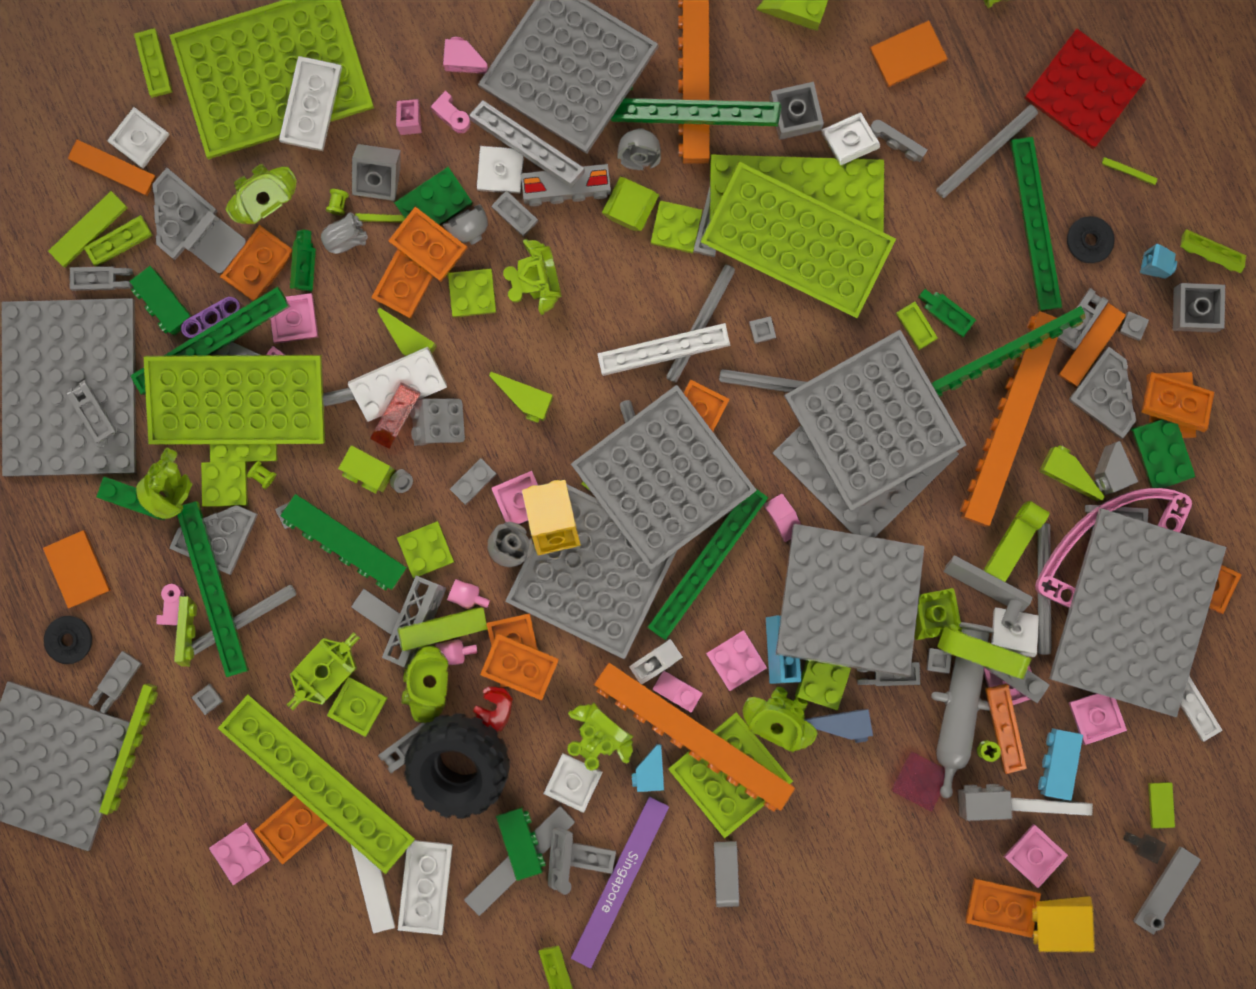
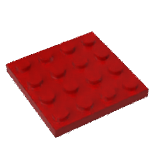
M1076 28L1024 99L1094 150L1146 79Z

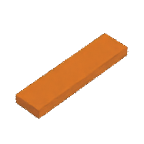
M78 139L67 158L145 196H148L157 178L145 170Z
M1107 303L1058 376L1077 387L1126 315Z
M1005 683L986 688L985 691L997 745L1001 751L1000 758L1003 772L1009 774L1027 769L1009 685Z

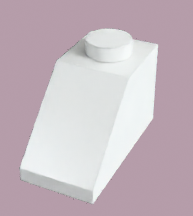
M669 639L630 665L629 668L639 683L644 684L680 660L682 655L672 640Z

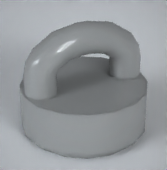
M403 469L396 471L390 479L391 487L398 493L408 491L413 484L412 476Z

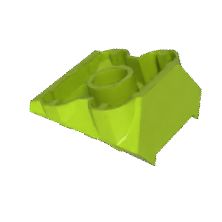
M620 177L602 214L611 221L630 230L641 231L647 223V219L656 204L659 194L629 179Z
M953 588L919 595L914 634L916 640L941 636L945 626L962 631V628L959 626L961 620Z

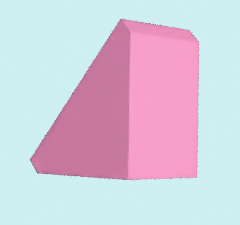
M418 99L397 101L396 125L400 135L422 133Z
M780 494L764 503L763 506L784 542H787L791 539L793 525H801L795 510L784 495Z

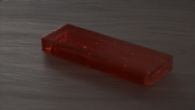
M401 382L372 432L370 439L390 449L421 392Z

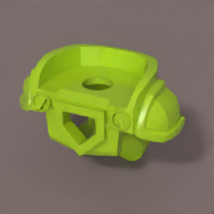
M260 164L252 170L254 175L251 178L246 179L245 176L237 179L234 182L235 189L237 190L236 194L229 200L225 209L229 217L237 223L255 224L261 218H265L283 206V203L292 199L296 188V178L289 167H278L269 172L263 164ZM260 192H266L269 195V200L264 204H260L256 200V196Z
M525 239L523 244L531 256L518 260V272L513 266H508L503 271L505 279L512 283L508 297L513 302H519L523 297V293H530L534 300L540 298L538 310L541 315H544V312L551 310L555 302L558 301V298L562 297L550 246H545V244H541L536 240L528 241V239Z
M169 448L163 451L161 460L151 465L148 473L137 484L136 488L140 504L151 514L163 519L174 517L183 510L181 505L188 497L192 487L188 475L184 474L181 477L177 469L178 465L174 463L177 452ZM160 491L165 493L167 497L162 496L160 494Z
M432 645L420 647L411 664L404 670L403 682H407L405 691L402 692L401 704L410 705L412 717L415 722L419 723L432 722L445 708L448 661L443 652ZM433 676L436 680L435 686L433 688L425 687L423 684L424 677Z
M776 687L771 695L772 699L769 698L767 702L758 697L748 698L742 711L747 726H749V731L758 734L760 737L791 752L805 749L815 741L818 734L816 728L809 722L804 721V711L808 704L806 700L796 697L793 701L787 698L788 692L782 687Z
M594 702L591 705H579L568 712L572 719L585 722L579 729V734L583 739L581 742L572 741L567 747L568 752L572 756H578L579 754L586 759L585 767L588 770L593 771L598 768L599 759L597 757L600 753L611 755L615 749H617L622 762L627 764L630 762L629 758L633 752L632 738L634 736L615 724Z

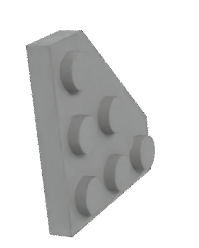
M166 168L153 183L155 198L154 214L157 229L156 245L176 260L185 249L182 246L184 242L183 237L189 230L193 231L198 225L196 223L198 218L203 213L207 214L208 211L214 215L218 211L171 170Z
M1107 347L1068 400L1117 437L1123 439L1136 422L1132 405L1131 385L1128 380L1127 360L1110 347Z
M236 505L204 518L220 571L232 575L258 514ZM180 527L169 549L190 557Z

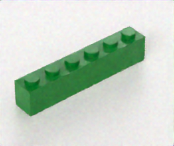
M298 494L293 496L280 515L284 518L282 523L293 530L295 527L303 531L301 534L303 537L311 542L314 539L321 543L320 548L329 554L334 551L340 555L338 560L347 566H350L352 563L359 568L357 570L359 574L367 579L369 576L377 580L375 584L385 591L388 588L393 590L407 569L405 565Z

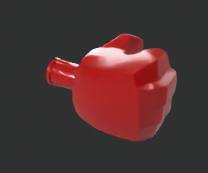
M485 687L482 691L484 694L483 698L495 703L496 709L491 711L476 705L473 712L476 715L475 717L482 719V723L487 727L491 725L496 731H502L509 721L513 698L504 688Z

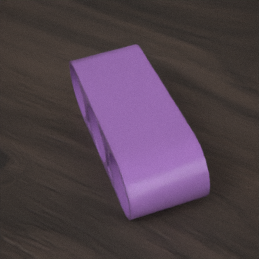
M233 297L224 298L185 320L182 324V333L189 339H192L233 314L227 311L230 304L235 303L237 305L236 311L243 308V305ZM217 314V321L214 324H209V317ZM198 325L197 333L190 335V327Z

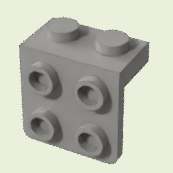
M208 211L207 214L203 213L196 222L198 225L194 230H189L185 234L182 246L195 254L217 273L221 274L246 244V239L212 212Z
M421 399L411 403L410 416L413 422L411 436L414 440V446H423L430 443H460L465 440L463 405L460 399Z

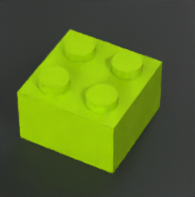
M350 446L338 468L343 471V477L356 484L358 480L362 481L363 484L361 486L375 494L378 490L384 492L395 472V469L353 446Z

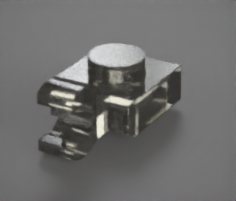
M1126 831L1123 840L1137 846L1136 854L1158 864L1167 845L1144 833L1141 839Z

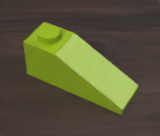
M378 309L377 312L404 356H408L426 347H429L431 353H433L437 347L433 341L383 309Z
M490 372V378L520 411L527 415L526 419L538 423L539 420L545 421L553 400L552 394Z
M1060 445L1050 448L1039 472L1097 502L1104 499L1105 496L1076 457L1070 454L1071 451Z

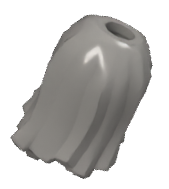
M349 212L345 218L324 228L321 233V241L328 252L339 254L354 246L365 245L367 233L366 231L363 232V229L360 228L363 223L359 221L358 216H354L353 213Z

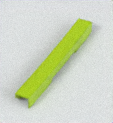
M1103 158L1102 164L1104 166L1136 177L1151 185H1155L1157 182V178L1111 159Z
M360 213L355 215L358 216L359 221L403 223L405 220L403 215Z

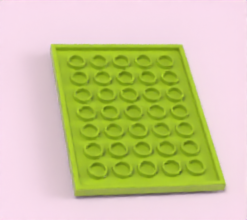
M282 0L170 35L208 159L280 138L298 56L342 66L330 122L374 109L341 0Z

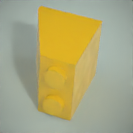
M554 480L540 486L532 485L522 490L531 536L537 555L581 546L565 480Z
M1091 897L1037 901V908H1032L1033 922L1038 924V931H1033L1034 945H1039V952H1095Z

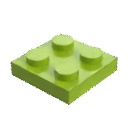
M660 201L651 244L693 253L702 210Z
M492 269L448 273L453 317L496 313Z
M247 462L201 463L202 507L248 506Z
M438 521L397 537L413 579L415 576H422L454 563Z
M806 660L795 697L838 710L851 668Z
M349 676L327 716L367 737L388 697Z

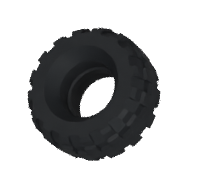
M461 713L453 714V716L448 714L435 717L432 722L425 723L412 739L404 759L406 769L404 776L407 785L412 787L410 791L417 801L421 800L424 803V808L430 812L434 810L439 812L440 816L446 818L456 816L457 819L468 818L471 814L475 816L487 811L488 807L491 804L494 805L500 797L510 770L508 749L503 739L497 737V731L491 725L489 727L484 725L482 719L475 716L473 719L468 718L466 714ZM447 751L460 752L473 761L477 772L469 775L455 773L443 763L440 754Z

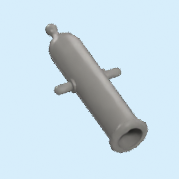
M965 622L959 624L962 628L961 632L988 642L989 633L993 632V628ZM958 656L955 659L949 691L946 693L933 692L931 695L933 700L944 702L946 705L936 749L937 760L945 769L944 784L940 789V794L943 798H950L952 796L953 789L951 787L954 774L957 769L964 768L971 757L977 711L980 709L990 711L988 702L982 701L980 698L984 666Z

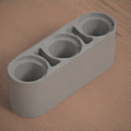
M714 842L716 907H739L737 842Z

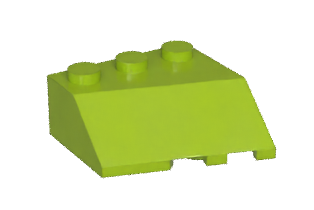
M763 0L757 10L818 31L828 0Z

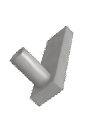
M955 555L943 571L1006 605L1007 609L1001 621L1002 625L1006 628L1014 627L1019 613L1023 612L1030 605L1033 598Z
M1179 846L1133 922L1153 935L1156 930H1161L1164 927L1163 919L1201 859Z

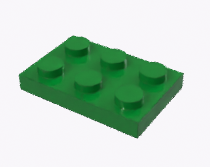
M449 167L394 202L405 219L414 207H417L440 226L473 204Z
M1158 419L1131 429L1151 488H1166L1196 477L1178 424Z

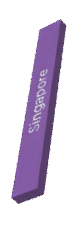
M649 796L571 959L589 968L592 967L669 808L668 805Z

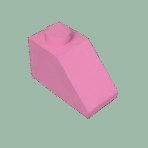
M461 37L445 39L443 61L445 71L482 74L487 72V63L468 41Z
M666 671L661 673L652 689L691 713L702 695V692Z

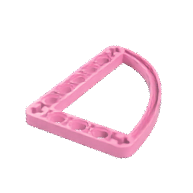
M1147 488L1130 491L1104 502L1081 519L1055 548L1036 581L1035 587L1037 592L1070 608L1075 588L1053 578L1073 545L1095 524L1099 509L1112 512L1123 505L1147 498L1169 500L1158 526L1168 529L1166 521L1172 517L1176 520V527L1173 531L1180 533L1192 506L1190 497L1175 490ZM1183 499L1182 503L1185 504V506L1180 507L1178 509L1179 505L1176 503V501ZM1171 511H1177V514H1181V516L1171 514ZM1049 580V585L1058 589L1056 592L1047 589L1044 592L1042 583ZM1065 589L1070 590L1072 594L1068 602H1064L1061 599V592Z

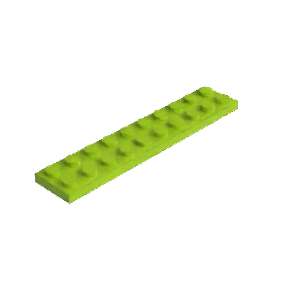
M249 695L240 702L218 727L223 734L383 873L387 874L416 840Z

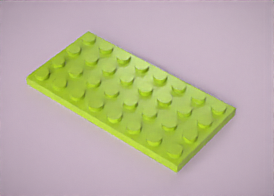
M743 155L710 156L709 222L737 163L740 161L884 233V160L854 159L840 165L836 158Z
M739 161L700 242L858 318L896 238Z
M322 355L144 356L149 444L325 443Z

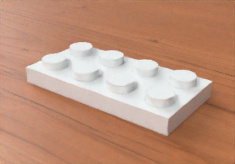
M298 56L279 138L281 143L319 151L324 150L342 71L341 65Z
M426 347L348 381V386L367 422L447 388V383L429 347Z
M415 840L407 849L398 930L437 935L443 934L453 844Z

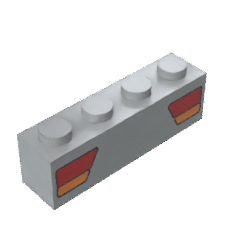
M608 164L583 167L585 173L572 188L546 171L521 173L524 203L529 204V206H540L542 202L550 201L551 204H560L566 199L578 202L584 201L585 197L593 196L594 199H604L607 195H611Z

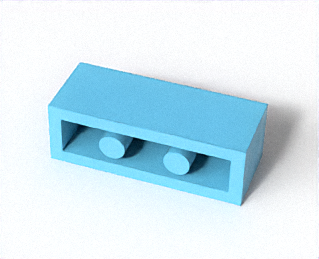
M781 615L766 617L770 684L801 682L800 659L776 655Z
M1053 728L1051 733H1048L1046 745L1049 746L1048 753L1044 755L1042 767L1045 770L1038 784V788L1041 790L1040 794L1069 801L1072 800L1083 734Z

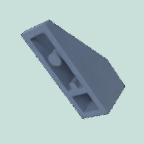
M869 709L804 719V721L809 722L818 730L850 740L854 739L855 743L868 741V737L873 736Z

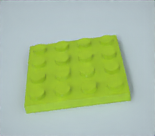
M737 712L712 731L787 783L791 784L793 782L756 735L749 731V727ZM689 750L672 764L668 770L721 835L726 838L764 806L765 800L759 796L754 799L744 792L746 787L740 783L736 787L726 780L727 774L721 770L717 774L707 767L709 762L703 758L700 761L696 760L688 754Z

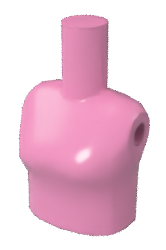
M455 579L447 599L468 610L472 609L475 604L487 608L490 600L479 596V587Z
M460 639L435 643V646L446 656L448 665L463 664L465 655L477 654L476 645L463 646Z

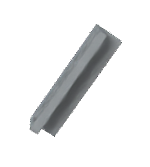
M415 576L382 658L405 668L411 664L420 647L402 651L399 659L390 656L393 647L400 644L397 628H401L406 624L413 625L434 619L447 589L446 587ZM420 582L429 585L426 594L419 597L417 592ZM417 603L419 611L416 616L411 618L409 614L410 606Z

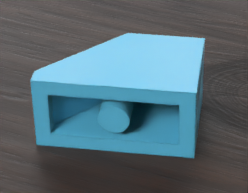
M1155 244L1144 252L1140 273L1164 279L1175 273L1177 261H1175L1176 253L1162 245Z
M656 744L636 767V773H632V786L637 787V792L664 790L661 744Z

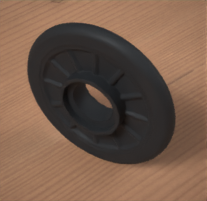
M1086 216L1078 219L1071 225L1067 234L1069 251L1076 259L1084 263L1103 261L1110 255L1115 243L1114 233L1110 225L1103 219L1095 216ZM1087 234H1092L1096 237L1095 245L1091 246L1085 242Z
M59 617L51 622L45 631V650L58 663H77L91 649V630L78 617ZM65 634L73 636L74 641L72 645L65 646L62 639Z

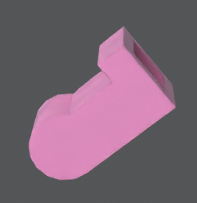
M445 91L431 106L432 112L455 132L461 134L467 132L470 128L469 116L451 104L453 102L452 96Z
M168 584L164 586L161 592L164 608L163 615H157V624L177 625L179 597L185 596L182 587Z

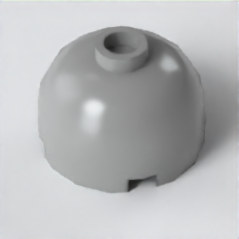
M632 130L621 138L617 158H620L621 164L629 169L643 170V166L649 165L650 169L654 168L661 160L660 142L653 133L647 130Z
M481 204L474 206L475 209L472 211L468 209L448 220V223L443 224L445 230L462 243L470 242L472 245L482 239L481 234L486 231L488 226V219Z
M505 522L498 525L492 531L488 538L487 549L495 563L504 567H515L530 556L533 550V542L531 539H528L525 528L517 523Z

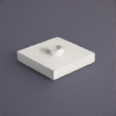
M133 107L107 141L140 167L144 168L170 134Z
M862 113L822 129V135L840 165L880 148L879 141Z
M480 146L477 190L491 192L507 191L508 193L521 194V173L524 156L512 148Z
M995 607L993 611L991 643L1025 656L1035 657L1037 654L1039 615L1020 612L1014 627L1006 628L1001 623L1006 609Z
M562 753L544 794L584 813L603 772L598 769L590 771L585 767V763Z

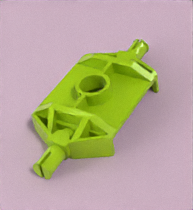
M353 632L345 642L323 638L290 673V678L296 692L295 696L287 703L291 710L294 711L304 700L323 705L346 678L357 669L351 652V647L360 639L359 636H356V633ZM320 665H324L328 669V674L325 678H320L316 673Z

